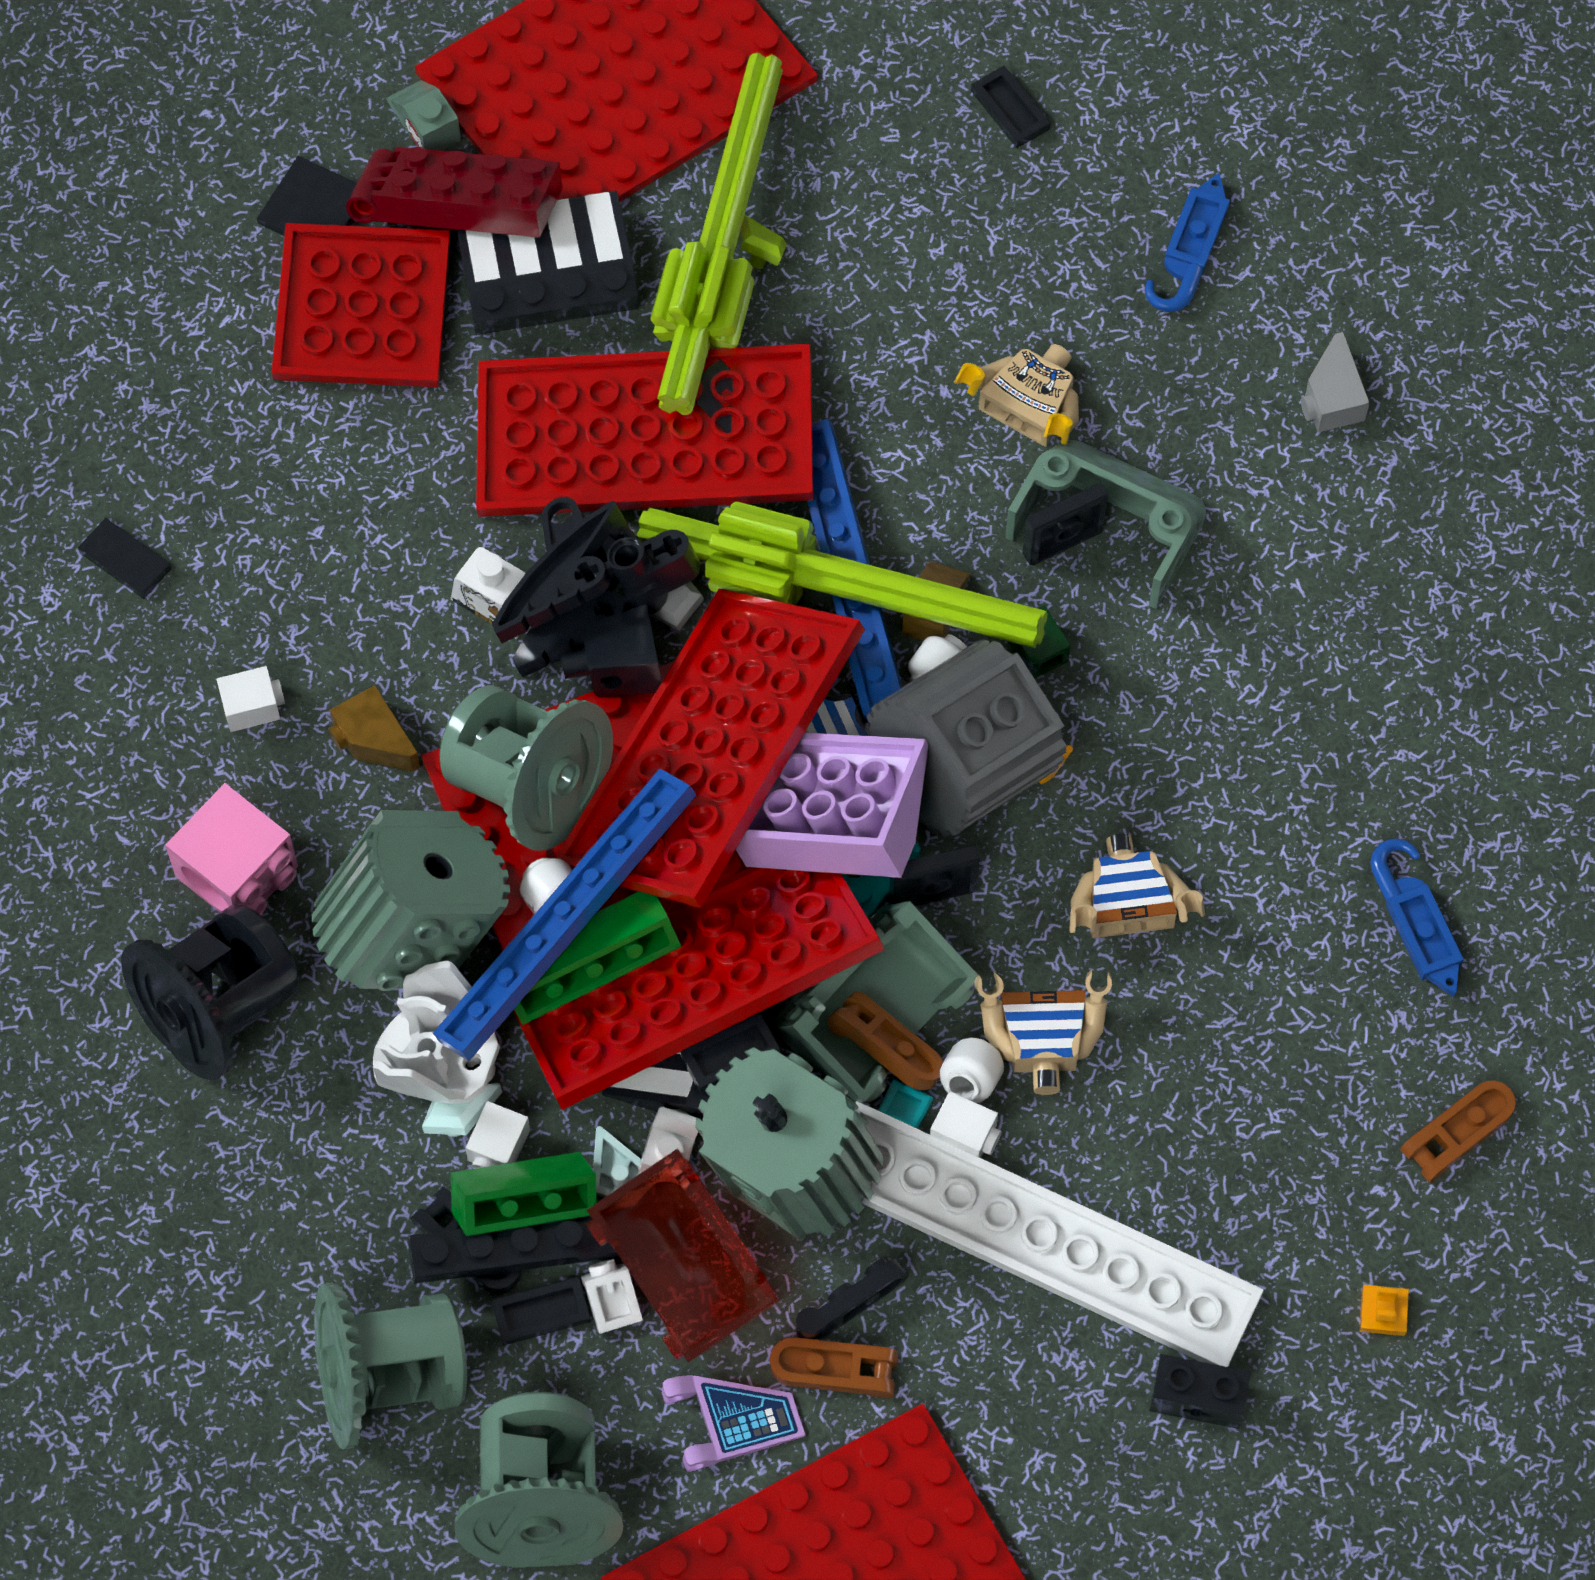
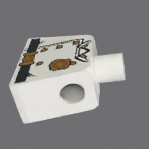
M478 547L456 575L451 600L492 624L504 601L526 573L503 560L498 555L491 553L483 547Z

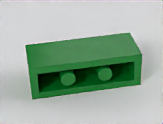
M581 1152L450 1173L452 1214L466 1236L597 1215L596 1174Z

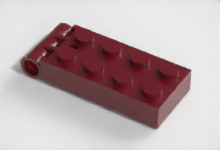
M396 146L394 152L388 149H378L371 155L346 203V211L352 219L360 223L377 221L540 238L563 189L560 163L544 161L539 158L523 159L504 157L498 154L481 155L464 153L462 151L429 150L422 147L408 148Z

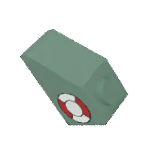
M420 80L386 97L387 102L417 147L444 151L461 142L458 117L437 87Z

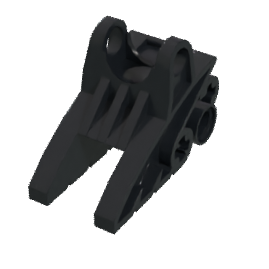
M560 497L549 502L541 514L546 553L526 572L506 598L492 626L502 644L528 631L513 657L517 670L524 677L548 666L550 660L552 663L560 660V654L574 652L577 647L579 650L585 648L582 628L585 624L606 618L603 611L609 607H612L615 614L643 605H647L649 615L658 612L666 603L668 592L695 579L700 571V561L684 532L668 530L641 542L639 537L629 528L615 501H610L584 518L573 499ZM561 509L572 510V515L566 522L561 524L551 522L553 515ZM619 583L625 592L622 596L614 592Z

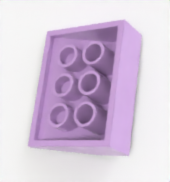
M804 733L737 846V853L746 867L901 878L916 842L929 744L926 739Z

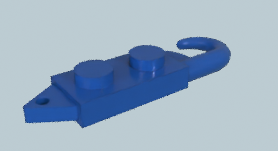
M1216 174L1197 189L1191 187L1166 250L1164 267L1173 277L1182 281L1176 296L1170 299H1163L1155 294L1153 280L1146 282V299L1153 307L1160 311H1179L1190 303L1195 294L1229 209L1230 199L1225 197L1220 174Z
M1398 838L1388 839L1376 847L1370 861L1372 873L1386 900V907L1421 981L1428 979L1447 994L1454 997L1457 990L1459 967L1462 966L1464 959L1428 884L1417 878L1404 877L1395 880L1387 864V857L1393 851H1404L1414 860L1420 858V853L1414 845L1406 840ZM1446 982H1451L1452 986H1448Z

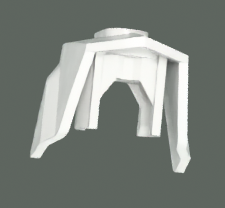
M442 961L426 964L414 973L406 975L403 982V998H398L396 1003L402 1012L387 1026L374 1049L373 1072L378 1086L434 1102L459 1104L470 1102L486 1089L488 1082L495 1075V1061L500 1049L495 1032L470 1061L439 1043L432 1034L472 988L452 962ZM466 1064L468 1067H473L476 1064H480V1066L474 1070H468L465 1067Z

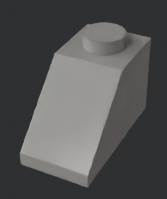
M1343 332L1335 334L1308 380L1305 396L1301 397L1304 417L1307 421H1314L1317 432L1362 422L1366 419L1369 400Z

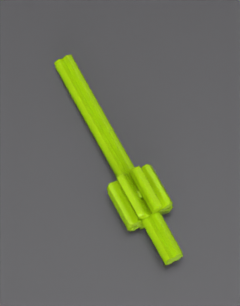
M754 53L748 59L700 241L687 242L684 251L675 248L667 255L651 314V322L655 325L654 335L662 342L672 341L657 397L660 400L658 407L667 413L677 411L682 415L692 413L709 349L736 348L739 344L755 281L751 276L753 267L745 258L733 259L783 72V69L780 68L782 61L772 54L764 57L760 53Z
M734 502L730 508L725 507L718 517L719 525L650 507L648 511L642 512L638 522L640 529L637 536L641 542L668 530L684 532L699 560L706 561L705 577L710 578L708 586L714 593L720 588L796 605L803 595L802 587L1032 648H1036L1037 644L1040 645L1045 633L1044 625L1047 620V612L1044 610L815 551L816 536L812 535L813 524L806 519L741 502Z

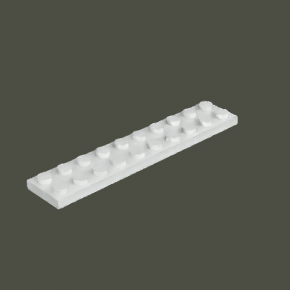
M856 1101L859 1107L856 1111L868 1121L866 1128L884 1157L883 1167L878 1163L876 1164V1169L881 1175L879 1183L877 1185L872 1181L870 1186L874 1194L870 1201L864 1197L861 1202L862 1204L1195 1360L1225 1367L1229 1366L1264 1289Z

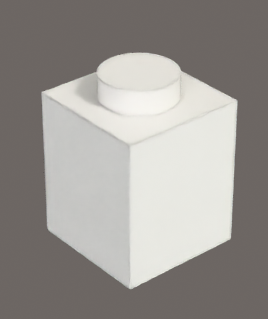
M267 666L216 679L230 732L280 720L277 706L285 704L279 679L270 681Z
M949 1091L930 1129V1135L981 1158L983 1153L988 1155L993 1153L1002 1131L996 1129L997 1112Z
M487 1101L465 1148L467 1159L469 1162H472L471 1167L475 1169L516 1162L530 1132L528 1117Z

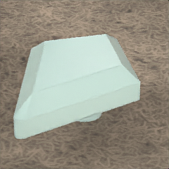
M487 1084L486 1089L470 1102L454 1104L432 1101L422 1125L424 1133L447 1134L449 1137L467 1135L478 1122L486 1102L494 1103L501 1095L502 1089L500 1084Z
M598 1126L596 1128L593 1171L596 1174V1195L627 1207H634L647 1178L646 1174L638 1172L641 1159L605 1129Z

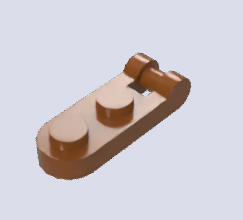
M853 992L844 1001L843 1008H837L828 1017V1027L835 1035L840 1037L847 1036L913 1089L929 1090L940 1078V1068L943 1061L938 1053L862 992Z
M1486 1081L1475 1087L1404 1143L1400 1151L1408 1160L1413 1158L1423 1169L1421 1171L1422 1176L1429 1183H1432L1509 1121L1516 1105L1515 1096L1504 1083ZM1434 1140L1445 1150L1437 1157L1427 1148Z
M795 1337L785 1338L779 1341L771 1351L770 1371L777 1381L791 1387L893 1398L895 1382L891 1380L892 1368L897 1366L899 1352L892 1348ZM861 1363L874 1366L873 1377L860 1375Z

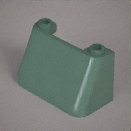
M910 901L883 906L868 918L880 938L884 948L883 951L797 993L769 1024L770 1030L783 1043L824 1077L830 1076L841 1083L849 1091L847 1096L854 1102L866 1101L869 1103L875 1100L887 1087L884 1080L888 1072L882 1064L847 1036L840 1037L835 1035L828 1027V1017L837 1008H843L844 1001L853 992L858 991L867 995L915 1035L939 1009H945L949 1006L957 1009L968 1001L974 992L971 987L974 985L978 974Z

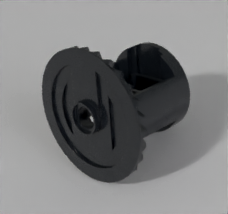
M239 904L230 905L217 914L213 920L170 949H165L161 943H154L152 940L138 939L125 947L121 956V967L126 987L134 1005L150 1031L187 1070L206 1080H217L228 1072L233 1061L234 1050L230 1045L233 1036L275 1007L282 1005L292 998L298 989L296 965L280 935L259 913ZM212 973L229 985V990L213 1000ZM245 976L246 978L239 983V980Z

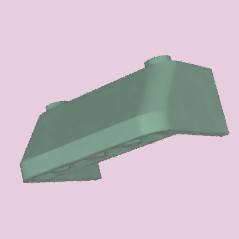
M1068 440L1066 445L1059 443L1042 453L1008 509L1006 539L1014 541L1043 488L1051 491H1061L1072 485L1085 490L1101 482L1108 493L1107 502L1149 521L1148 528L1153 538L1170 547L1153 578L1149 606L1157 609L1204 524L1206 508L1203 501L1186 490L1077 440Z

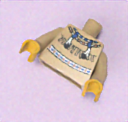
M1052 344L1043 357L1029 349H1022L1014 357L1007 356L982 367L972 363L963 364L954 381L957 385L959 383L969 385L967 393L971 396H975L978 389H982L980 391L979 410L1044 447H1047L1052 435L1061 437V443L1066 445L1070 433L1079 422V397L1075 390L1072 389L1074 377L1070 372L1064 370L1071 360V355L1065 348L1057 344Z

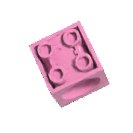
M226 783L214 793L165 845L175 877L219 912H222L230 905L239 904L249 907L262 915L268 905L266 900L277 888L280 891L285 890L297 875L296 868L298 864L290 834Z

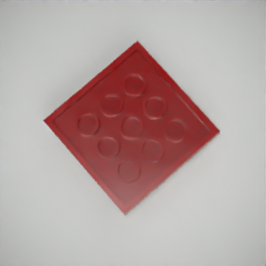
M286 223L272 362L273 380L439 388L451 244L450 230Z

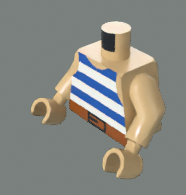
M1125 833L1115 834L1106 839L1108 856L1094 859L1092 871L1083 874L1070 900L1069 931L1070 933H1075L1076 927L1086 926L1091 929L1090 934L1092 938L1174 928L1177 915L1176 908L1178 909L1181 922L1188 921L1187 913L1198 912L1201 917L1205 916L1203 896L1198 891L1190 890L1167 864L1159 863L1154 852L1134 853L1131 835Z
M1090 970L1085 981L1090 997L1086 999L1085 990L1002 992L1004 983L995 972V987L991 991H983L982 979L978 975L974 981V986L977 992L984 998V1001L981 1003V1013L986 1039L999 1051L1003 1060L1012 1062L1014 1072H1033L1034 1093L1040 1095L1058 1093L1060 1091L1059 1071H1076L1077 1060L1087 1058L1103 1033L1107 1000L1103 996L1112 987L1111 974L1108 972L1107 984L1104 987L1095 988L1090 982L1092 978V970Z

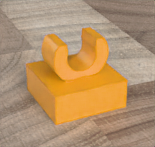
M1363 1285L1360 1332L1405 1336L1407 1332L1409 1289Z

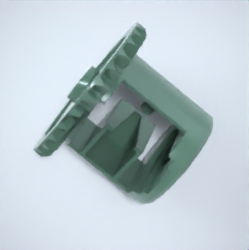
M486 685L465 697L452 713L445 727L440 745L441 771L449 784L503 807L507 814L506 824L510 827L511 836L516 838L518 843L536 851L547 850L567 839L608 772L613 752L612 727L605 711L589 701L574 699L569 701V703L559 704L557 710L546 711L519 699L515 694L495 685Z
M333 1282L323 1283L319 1286L314 1316L316 1359L328 1423L332 1435L341 1449L354 1448L358 1445L360 1429H362L361 1416L365 1415L367 1409L430 1400L438 1410L458 1407L465 1397L467 1386L465 1344L456 1307L446 1294L425 1295L421 1298L419 1306L355 1314L351 1308L350 1301L347 1300L346 1292L343 1291L341 1286Z
M551 1392L516 1394L501 1399L490 1406L480 1418V1491L477 1496H470L466 1500V1504L459 1508L458 1515L455 1517V1536L459 1544L467 1552L484 1561L520 1568L574 1565L603 1554L617 1543L623 1532V1515L619 1510L618 1503L611 1500L606 1492H599L596 1488L595 1418L592 1411L572 1397ZM547 1457H549V1464H562L572 1460V1471L560 1470L558 1480H550L548 1478Z

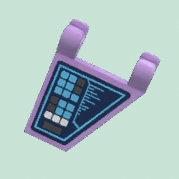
M693 1375L673 1377L663 1382L661 1393L666 1404L697 1395L711 1439V1443L693 1445L684 1450L683 1463L685 1469L689 1472L805 1437L792 1393Z

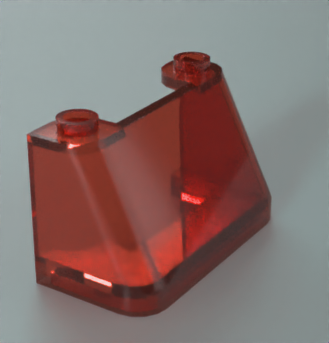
M678 1148L587 1209L593 1219L586 1224L600 1246L609 1242L612 1248L616 1250L664 1322L668 1334L662 1337L676 1360L684 1356L687 1362L691 1363L783 1303L692 1165Z

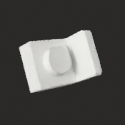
M660 1107L650 1127L638 1172L681 1185L685 1177L694 1140L698 1134V1130L695 1128L696 1117L690 1116L687 1112L680 1109Z
M614 1259L602 1261L589 1266V1274L580 1276L587 1292L599 1334L643 1321L629 1270L623 1263L616 1265Z

